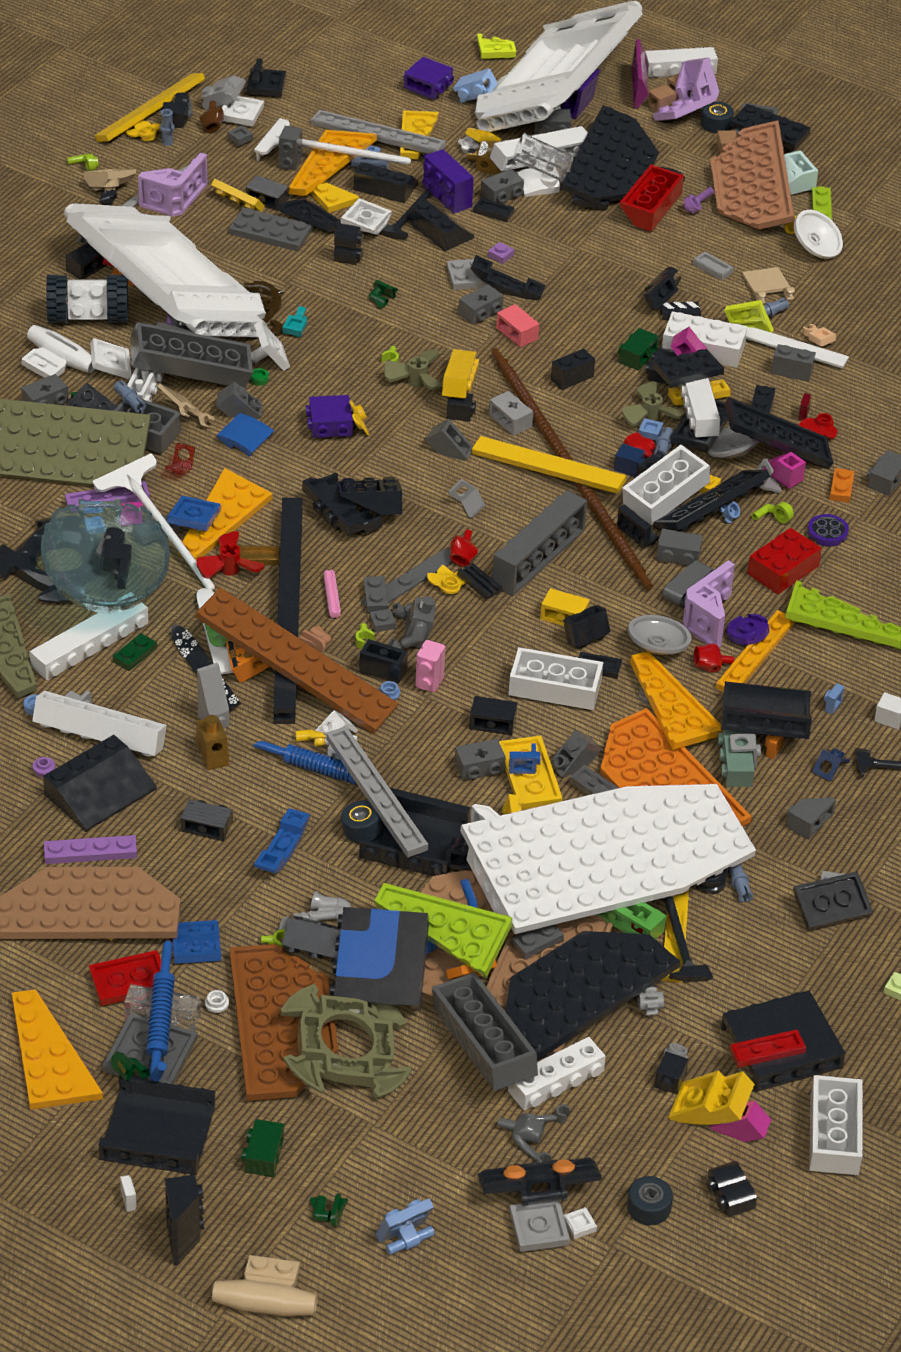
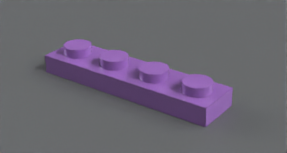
M146 481L141 482L143 491L150 499ZM119 487L106 492H96L94 489L65 494L69 514L121 506L122 503L141 502L133 491Z
M136 836L44 841L45 864L137 858Z

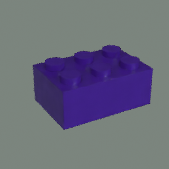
M443 149L425 155L423 164L424 178L422 181L424 188L429 190L453 214L472 208L474 177Z

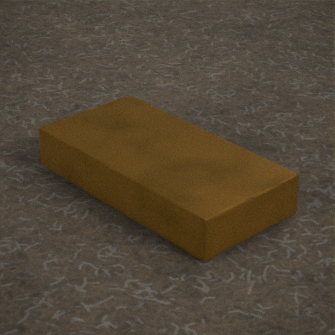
M239 545L240 558L260 562L264 565L279 566L280 546Z

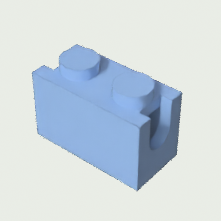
M489 68L461 77L453 89L455 92L458 91L459 100L463 103L478 98V95L492 92L498 83Z

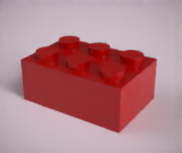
M790 527L750 555L747 574L779 595L795 584L796 580L799 581L819 567L822 547Z

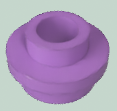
M48 757L38 758L33 763V771L41 778L55 769V762Z

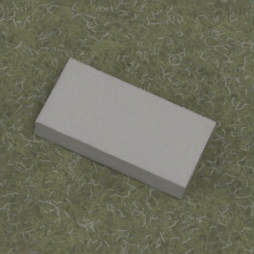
M705 251L693 259L692 265L721 281L734 271V267Z

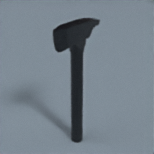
M425 190L412 205L427 200L431 192ZM411 207L397 222L392 225L387 224L380 231L379 235L407 239L408 233L403 232L401 227L410 219Z
M855 748L856 766L861 778L864 777V773L868 772L869 769L901 770V761L876 759L870 757V750Z
M673 895L664 897L682 960L680 970L669 974V979L685 982L712 980L713 975L706 964L694 965L690 958Z

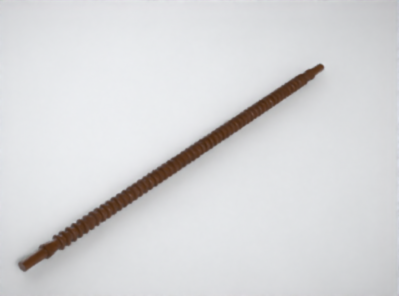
M498 348L492 349L491 353L498 362V368L502 369V374L520 401L533 411V421L543 434V437H545L557 457L574 461L517 373H515L513 367L508 364V360L502 356ZM573 482L583 498L587 500L590 509L622 555L629 569L633 570L635 578H639L647 591L651 590L653 584L647 577L645 568L640 566L641 562L636 557V554L633 553V550L621 534V531L618 530L603 504H601L592 487Z

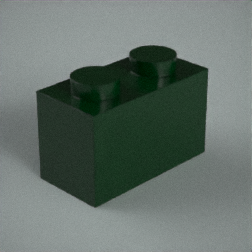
M638 328L629 335L628 340L624 344L622 343L619 346V363L639 371L650 360L653 352H657L659 335Z
M255 1119L253 1129L249 1128L247 1132L246 1143H249L248 1148H243L241 1162L245 1163V1173L275 1177L284 1142V1123Z

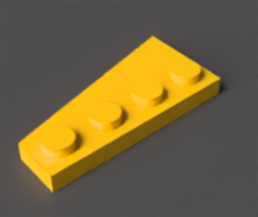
M403 110L402 130L430 136L439 118V112ZM403 147L400 148V156L408 157L411 160L419 159L422 153Z

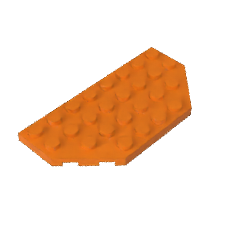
M647 708L611 724L600 769V774L618 788L627 786L717 784L742 827L751 823L752 816L685 747L672 750L658 719Z

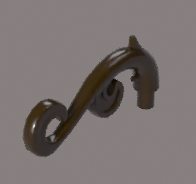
M264 281L244 283L246 290L265 293L273 299V302L270 304V298L261 297L264 310L267 313L262 320L267 323L279 311L282 302L281 294H284V291ZM271 320L270 325L275 328L269 330L278 337L283 332V325L276 320Z

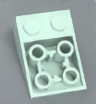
M801 150L784 154L791 195L816 187L818 169Z

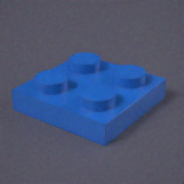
M181 496L168 514V523L194 528L198 531H207L220 513L221 504Z

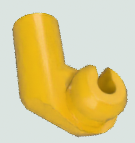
M315 730L295 731L296 742L314 740V746L322 747L326 744V736L323 732Z

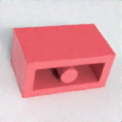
M516 304L497 312L496 328L519 347L538 339L539 323Z

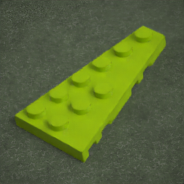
M796 580L785 618L793 622H802L815 628L832 630L835 633L851 635L857 639H866L876 644H885L901 650V627L892 623L884 624L879 622L877 616L870 614L868 617L860 613L861 609L833 596L824 597L819 594L820 590L802 587L803 583Z
M383 883L374 900L375 906L381 910L428 913L430 919L428 940L484 977H487L512 927V917Z

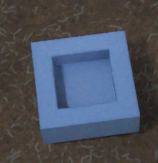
M644 418L639 433L646 438L656 441L663 429V423Z
M837 683L832 690L827 691L824 697V702H826L825 712L833 714L842 703L844 686Z

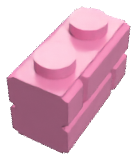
M425 640L422 648L417 653L415 683L417 688L436 692L439 684L444 678L446 647L443 644Z

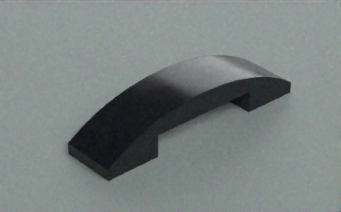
M478 255L475 256L470 269L486 284L514 297L524 299L541 298L546 285L530 278L524 283L491 268L492 261Z

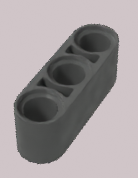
M695 560L666 585L663 591V598L679 607L685 606L687 589L713 572L714 569Z

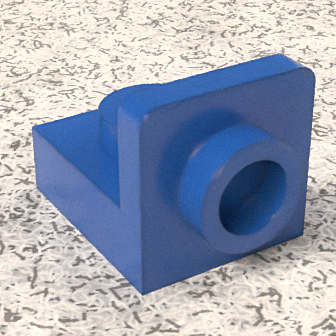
M531 743V752L509 753V774H536V765H540L541 761L540 751H536V743Z

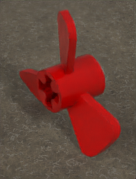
M238 531L226 533L219 537V555L198 557L196 560L199 572L206 579H210L219 571L228 576L236 575L240 571V566L257 573L264 569V564L240 558V547L237 545L239 539Z

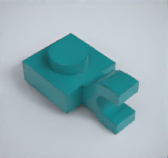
M299 306L295 316H288L282 327L283 333L298 337L302 336L307 327V316H304L306 307Z

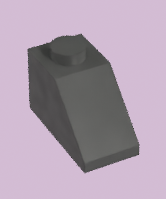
M450 419L432 427L425 439L438 454L466 461L472 453L473 445Z
M833 797L801 799L795 806L792 805L788 809L786 827L809 840L834 815L836 799Z

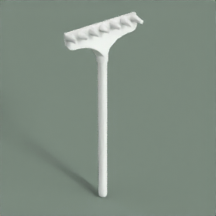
M279 118L254 149L257 161H260V155L264 156L279 146V136L284 126H290L288 120ZM302 139L303 147L405 165L411 163V159L408 157Z
M152 453L92 481L96 492H106L118 487L133 491L207 589L214 590L215 586L212 581L201 575L194 557L143 491L141 486L142 476L157 465Z

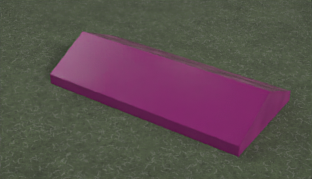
M636 39L631 66L634 109H638L649 95L646 54L640 39Z

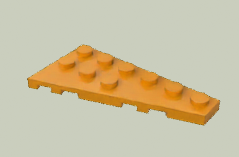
M325 130L318 142L365 150L377 141V134ZM313 148L290 184L289 194L307 196L319 184L330 178L356 156Z
M224 468L206 500L221 504L220 513L207 531H198L190 528L182 543L195 560L198 557L205 556L218 545L220 536L235 531L272 500V493Z
M646 651L631 656L630 664L672 750L716 738L718 733H722L721 724L650 652Z
M36 989L12 992L30 1110L103 1099V1092Z

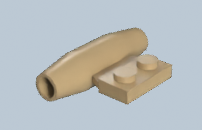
M250 1255L245 1270V1280L215 1281L212 1301L247 1312L277 1316L315 1315L318 1296L317 1294L295 1288L300 1270V1262Z

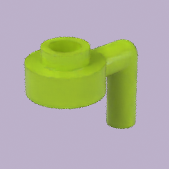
M92 153L67 157L68 165L84 162L87 171H95L99 167L98 158L94 157Z
M780 502L776 506L766 504L752 513L754 520H758L768 512L773 513L775 518L783 524L789 522L794 517L792 506L786 502Z

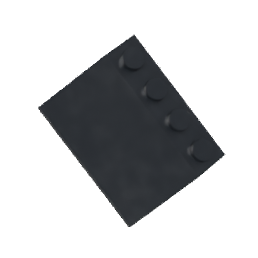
M114 734L43 776L44 795L85 832L157 790V786L129 747Z

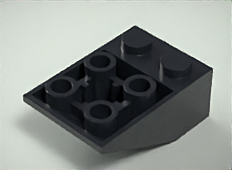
M366 477L358 481H354L353 478H344L342 481H337L340 496L381 515L402 514V488L399 479L384 477L383 480H375V478Z

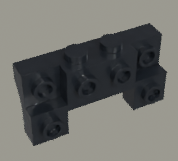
M336 472L323 478L310 477L302 481V491L313 501L312 506L315 512L319 513L326 523L331 525L336 531L341 529L347 536L359 531L366 535L382 528L381 516L374 518L373 511L368 508L357 512V506L351 500L340 496L337 484L338 474Z

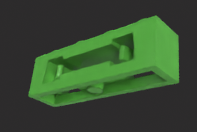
M645 902L597 914L604 918V921L612 923L614 927L624 933L640 934L631 928L632 922L635 924V929L640 927L643 929V934H650L655 940L664 932L667 915Z

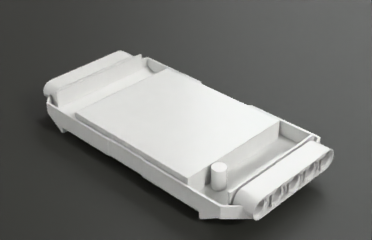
M629 1L576 14L571 19L543 25L545 31L527 49L526 55L514 68L497 82L498 84L493 91L478 95L475 112L478 118V128L491 132L547 119L554 110L560 109L559 105L565 102L575 90H578L627 35V31L634 23L638 22V19L643 15L641 4L637 1Z
M74 203L66 207L64 216L67 218L66 222L72 226L71 228L78 231L87 240L86 242L156 305H160L174 319L180 321L179 325H186L195 334L258 337L254 324L260 320L267 327V324L262 320L266 312L260 294L250 293L233 277L215 266L196 249V245L169 222L170 216L141 214L134 207Z

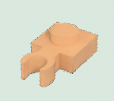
M810 324L809 328L803 327V335L808 336V340L818 346H826L836 341V334L824 327L818 329L813 324Z

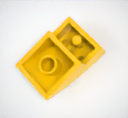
M715 1071L684 1081L681 1084L668 1118L681 1123L702 1125L723 1124L741 1120L754 1083L743 1071L726 1077L720 1071Z

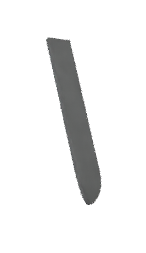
M450 547L441 550L387 584L388 604L427 580V573H437L441 565L449 566L452 563ZM363 599L361 604L367 608L366 599Z

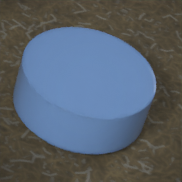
M30 695L24 699V711L27 714H34L35 700L38 695Z

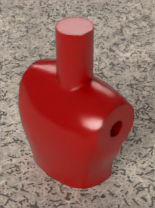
M639 432L630 434L623 442V444L645 450L646 458L653 454L652 451L655 449L654 441L642 436Z
M469 529L465 530L463 537L456 535L450 543V559L461 567L469 566L478 553V548L470 542L473 532Z
M717 644L696 646L693 653L695 667L708 672H718L721 670L722 664L732 665L735 661L734 656L721 655Z

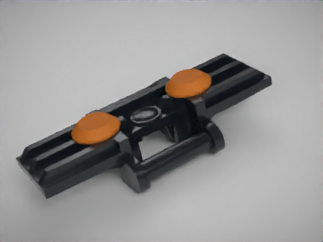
M590 1157L514 1164L509 1167L487 1169L477 1173L483 1194L519 1193V1201L522 1206H528V1203L561 1199L562 1202L567 1201V1186L602 1180L595 1160ZM547 1182L549 1191L531 1193L532 1185Z

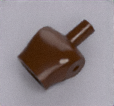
M210 101L209 110L200 116L203 130L207 133L219 130L224 119V112L221 107H216L215 101Z

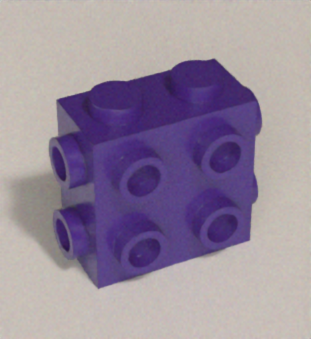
M422 57L405 71L403 75L404 88L427 98L435 99L447 87L452 85L454 81L453 68Z
M349 395L309 397V405H305L306 417H310L307 418L308 430H312L313 438L353 436V418L349 404Z

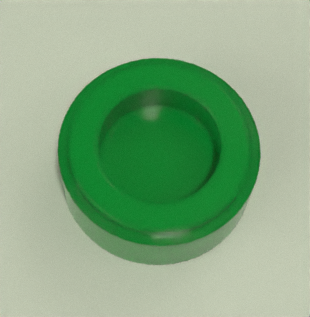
M263 368L253 369V374L249 380L250 383L255 386L266 385L269 382V372Z

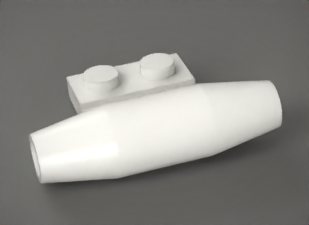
M33 325L28 330L27 338L38 349H33L21 359L22 365L44 378L53 374L60 376L65 371L66 365L89 374L95 370L92 368L91 355L80 345L57 332L37 325Z

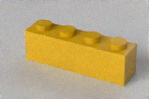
M453 349L443 379L442 396L466 398L467 393L471 392L474 378H476L479 368V359H476V352Z

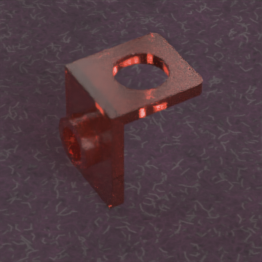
M176 443L173 462L166 465L165 469L178 475H183L192 470L195 447ZM181 449H186L189 452L188 460H182L179 457Z

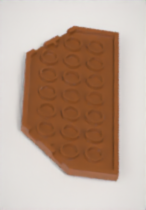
M277 944L230 947L229 954L247 1101L296 1097L307 1085L291 1072L283 1057L290 1054L298 1057L297 1028L300 1017L280 1015V1010L289 997L300 989L315 984L319 990L317 994L319 999L321 995L330 996L328 975L321 971L318 973L309 968L310 964L295 955L293 957L284 952V948ZM333 1020L322 1027L321 1035L325 1045L338 1055L339 1049L335 1021Z

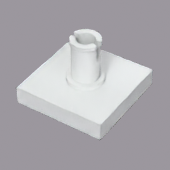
M261 320L255 323L254 326L261 346L251 352V359L257 364L269 355L283 371L288 369L290 365L282 342Z

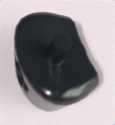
M116 190L103 191L100 196V203L112 206L114 199H117Z

